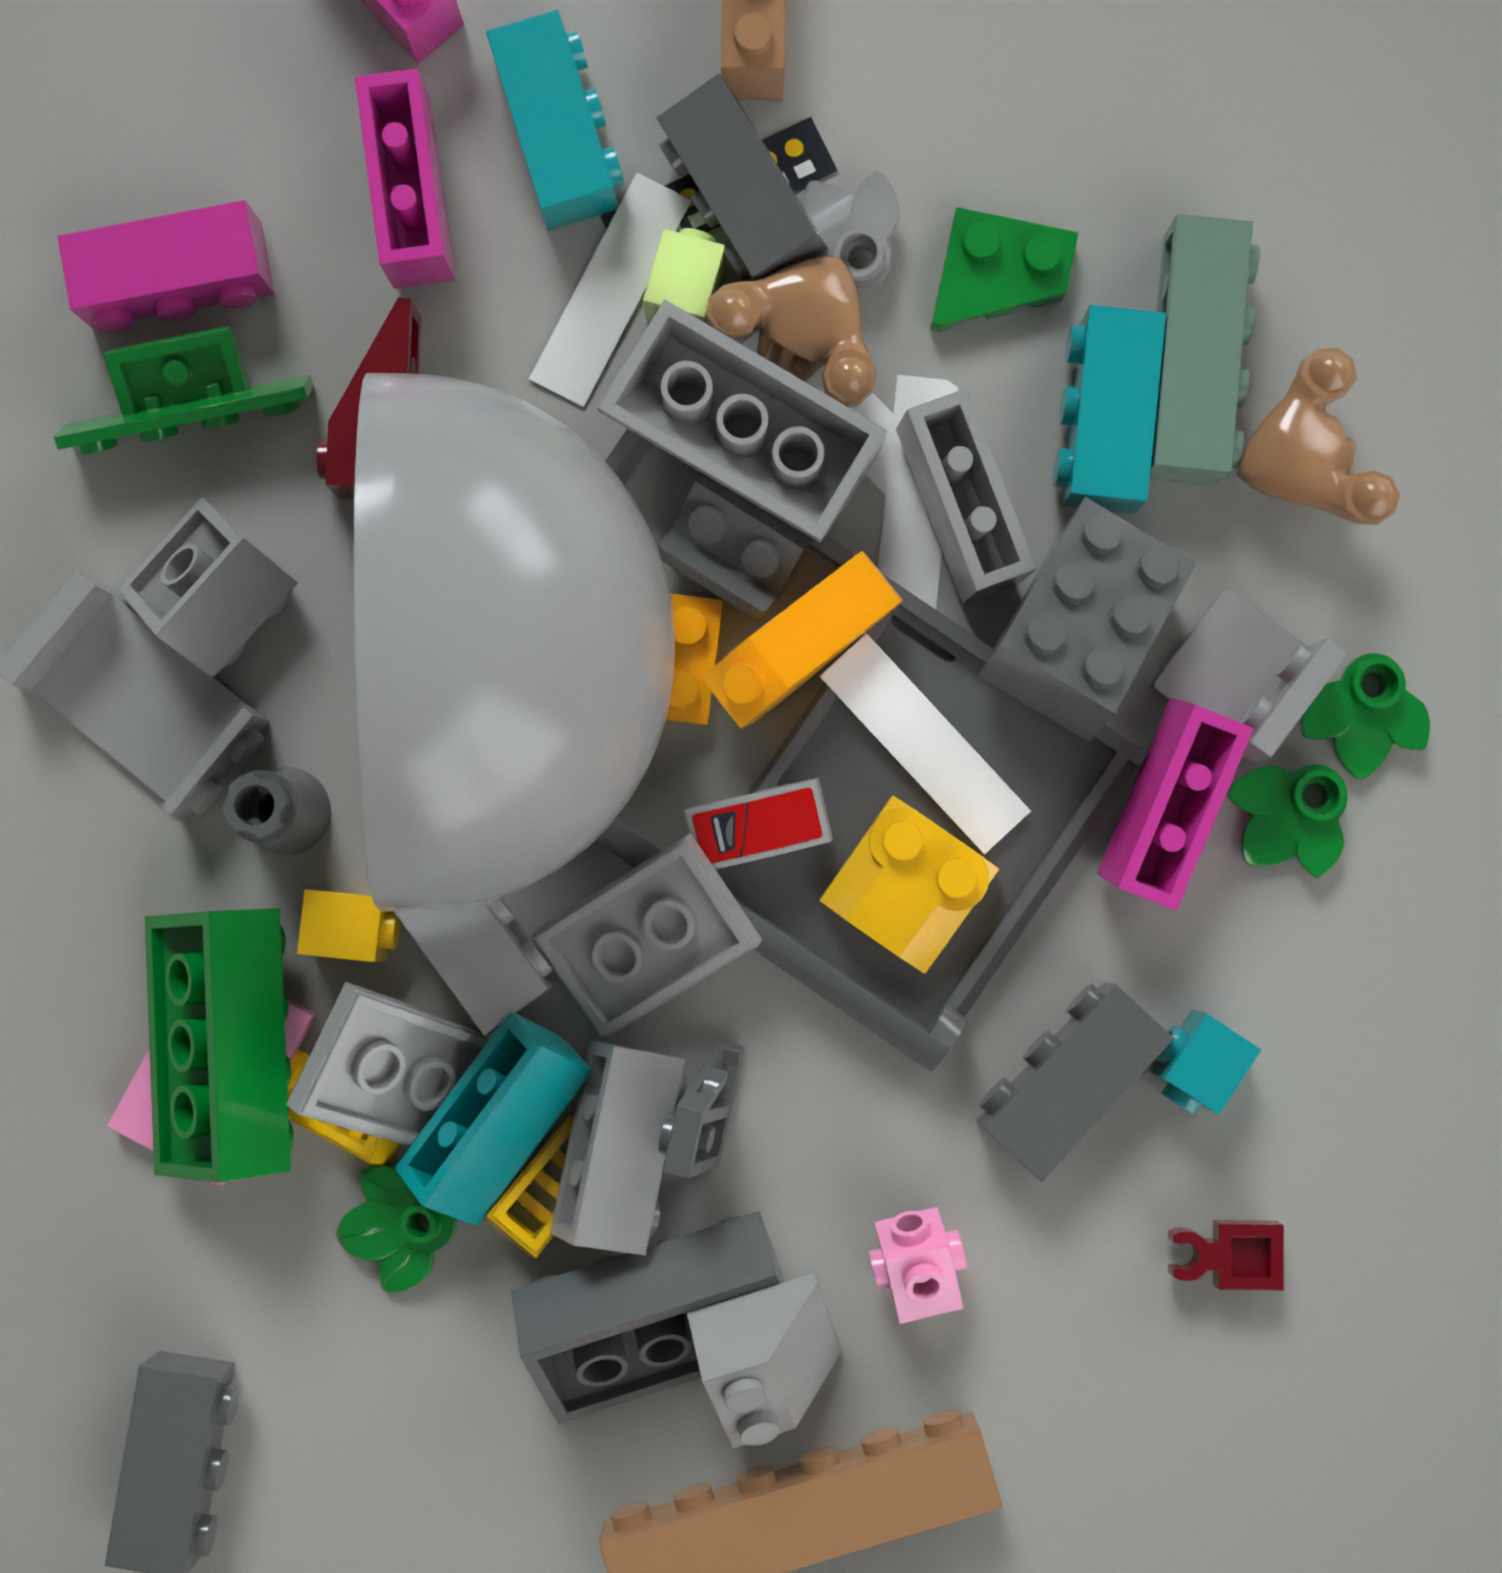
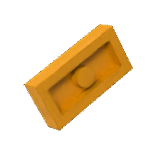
M671 594L676 636L675 667L670 706L665 722L708 727L712 692L702 681L701 677L716 665L724 602L720 599Z

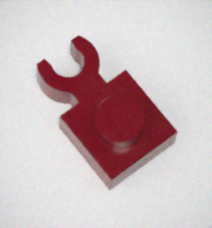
M1213 1220V1239L1203 1238L1192 1229L1177 1227L1168 1231V1239L1176 1244L1188 1243L1193 1247V1257L1188 1263L1182 1265L1168 1264V1273L1174 1278L1181 1281H1194L1204 1276L1207 1271H1213V1285L1219 1290L1284 1291V1225L1280 1222L1269 1220Z

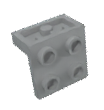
M1227 588L1219 593L1152 683V689L1167 701L1171 697L1196 704L1253 727L1254 730L1242 756L1248 762L1253 763L1273 756L1348 653L1328 638L1307 646L1232 589Z

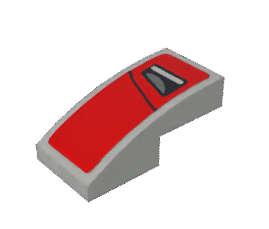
M819 777L684 809L689 833L695 838L715 869L768 858L833 841Z

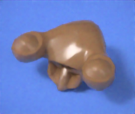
M821 256L806 259L786 266L760 280L741 281L723 285L708 298L705 321L709 326L733 340L749 335L756 326L759 327L757 353L803 381L809 379L819 368L825 365L821 374L824 392L843 405L856 407L873 393L876 370L862 337V317L858 291L850 269L841 258Z
M1339 348L1317 349L1301 361L1286 396L1265 417L1250 438L1242 454L1237 476L1250 488L1267 496L1320 509L1355 524L1378 525L1395 514L1400 493L1391 476L1374 470L1355 474L1353 455L1356 452V444L1352 438L1346 436L1338 418L1326 413V406L1345 396L1357 380L1353 358Z

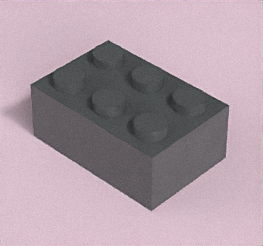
M1085 497L1057 537L978 676L1089 742L1117 712L1193 571L1196 562Z

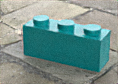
M558 9L487 30V38L547 231L618 209L614 187L624 185L625 183L614 146L602 150L596 129L605 127L606 122L595 88L584 91L578 71L587 69L588 65L578 31L565 32Z
M1090 305L1079 325L1071 324L1066 343L1065 362L1075 364L1073 387H1064L1059 410V424L1069 425L1066 449L1058 448L1053 468V486L1062 487L1060 506L1078 508L1086 497L1110 512L1135 514L1148 501L1166 313Z
M510 1011L396 1165V1171L423 1207L478 1226L593 1070L562 1036Z

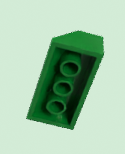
M280 908L144 916L154 1175L221 1183L291 1172L290 1152L294 1145V1130L289 1120V1111L286 1105L288 1101V1085L291 1080V1064L286 1055L285 1020L288 1016L289 1003L286 992L283 989L282 956L285 952L286 937L280 922Z

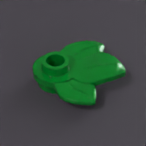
M1369 653L1353 659L1343 670L1340 680L1325 684L1302 715L1301 732L1302 736L1307 739L1333 738L1336 755L1345 770L1356 779H1364L1382 765L1389 755L1393 744L1409 750H1425L1430 733V719L1424 703L1406 690V680L1401 667L1386 655ZM1367 674L1374 676L1379 682L1380 690L1375 697L1368 696L1362 689V680Z
M1319 764L1303 766L1294 772L1275 765H1266L1242 775L1232 784L1227 793L1228 799L1237 807L1252 815L1246 822L1242 835L1241 848L1246 864L1252 866H1273L1296 856L1301 866L1311 876L1319 878L1338 861L1345 842L1338 819L1346 808L1348 792L1344 780L1336 771ZM1309 785H1315L1322 793V802L1317 808L1309 807L1304 801V790Z
M380 1164L360 1171V1184L367 1201L354 1207L344 1215L338 1225L336 1238L340 1245L352 1256L365 1261L378 1260L379 1280L382 1290L396 1293L419 1284L430 1274L435 1251L444 1247L452 1239L456 1231L457 1219L423 1207L396 1171V1166ZM416 1212L422 1213L427 1217L430 1224L429 1231L420 1225Z

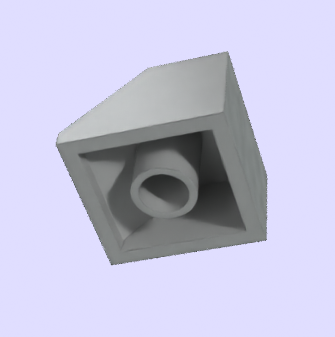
M201 497L122 584L118 591L158 638L211 678H214L223 666L233 663L242 654L247 640L266 618H271L280 612L288 600L289 593L298 582L231 521Z
M814 1272L687 1313L703 1385L733 1449L743 1445H763L774 1440L780 1433L796 1429L842 1353Z

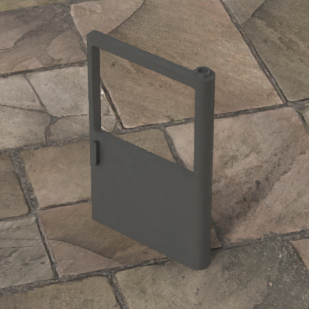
M627 429L605 462L616 473L623 485L626 486L648 452L657 446ZM691 467L692 469H694L695 471H697L698 473L701 474L700 471H698V470H696L695 468ZM825 536L821 543L812 538L808 546L838 568L855 556L828 536ZM882 574L902 598L903 602L866 633L1022 800L1031 812L984 855L824 682L748 794L819 777L833 841L715 870L762 938L759 946L753 949L754 951L931 1072L938 1067L951 1050L966 1024L967 1018L965 1016L1133 770L1141 765L1148 753L1107 725H1104L1088 742L979 677L978 674L993 648ZM858 638L854 643H852V644L846 649V651H847L850 647H852L860 638ZM892 795L930 819L999 868L989 883L984 897L973 906L925 974L896 956L819 901ZM618 816L595 840V842L633 868L664 849V847Z

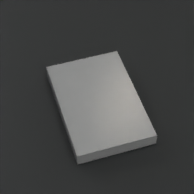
M691 833L686 834L539 927L531 935L602 1040L758 947L762 941V938Z
M345 982L286 1105L296 1114L411 1146L492 1037L493 1033L484 1036L479 1028Z

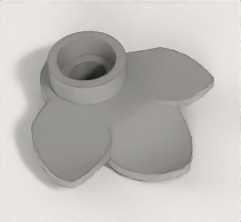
M875 171L864 180L854 197L837 186L816 180L810 181L807 184L803 207L828 247L827 250L817 257L841 258L850 269L857 290H867L875 287L884 280L891 268L892 252L888 239L895 230L900 218L897 197L889 180L880 171ZM867 250L872 253V261L866 268L856 269L850 265L851 258L857 251Z

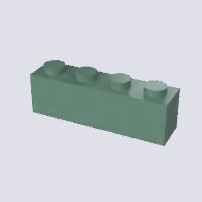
M1177 214L1163 236L1157 312L1166 313L1150 480L1216 486L1231 473L1232 468L1236 469L1240 464L1244 446V434L1242 430H1235L1237 406L1242 407L1244 405L1249 387L1248 368H1240L1242 345L1249 344L1255 320L1254 307L1246 306L1248 284L1254 283L1260 262L1259 245L1251 244L1253 221Z

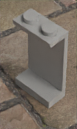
M77 570L71 574L0 659V676L12 686L32 691L160 796L165 801L160 808L170 816L190 818L193 813L200 815L205 812L221 794L223 785L219 781L234 763L238 766L244 764L259 749L264 740V736L260 732L269 722V720L215 676L211 678L158 638L136 611L98 580Z

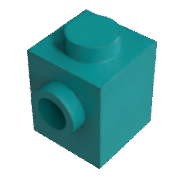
M1192 1009L1180 1028L1172 1026L1167 1030L1174 1039L1157 1056L1156 1060L1158 1062L1151 1073L1167 1083L1161 1094L1190 1114L1195 1115L1201 1106L1220 1115L1262 1049L1211 1015Z

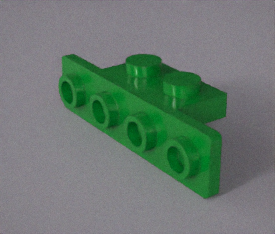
M228 325L108 350L103 354L121 413L67 424L53 438L58 450L77 446L81 455L93 454L117 446L116 438L139 433L142 442H151L178 434L177 425L201 421L203 429H215L240 421V412L263 408L265 416L291 413L302 408L300 400L308 398L314 386L310 375L250 386L233 326Z

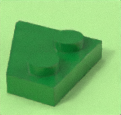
M956 207L930 330L941 332L949 330L951 325L983 316H986V319L1010 314L1018 307L1031 306L1034 308L1063 300L1067 292L1079 232Z

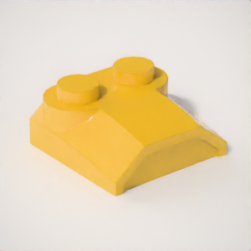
M892 795L819 901L896 956L925 974L973 906L984 897L989 883L999 868L930 819Z

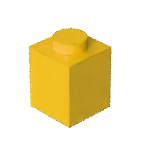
M304 889L297 954L367 962L387 960L388 949L396 950L398 946L401 921L394 911L381 912L373 903L371 895Z

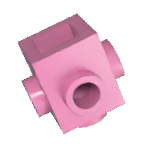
M937 1207L922 1211H906L893 1218L874 1222L880 1248L868 1251L877 1289L890 1288L899 1324L963 1309L956 1271L967 1269L962 1243L957 1230L945 1232Z

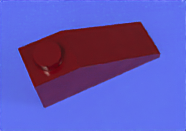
M397 298L328 420L327 441H320L318 444L316 460L318 476L320 479H325V485L338 498L354 499L358 412L365 374H419L422 317L411 298Z

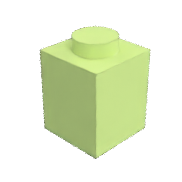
M683 228L678 233L663 229L643 298L646 321L651 322L665 299L706 323L705 312L708 298L720 288L725 271V245L716 243V239L701 230Z

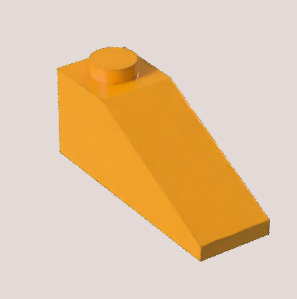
M861 551L749 636L704 674L701 679L737 725L743 728L761 720L901 604L903 600L866 553Z

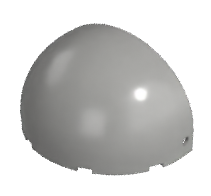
M366 373L360 394L355 462L354 650L361 810L371 896L375 907L381 912L467 908L499 899L502 896L530 886L559 870L586 850L611 825L629 802L647 772L660 742L669 711L675 667L676 636L673 603L666 570L659 550L639 507L619 477L600 455L566 425L526 401L482 384L428 374Z

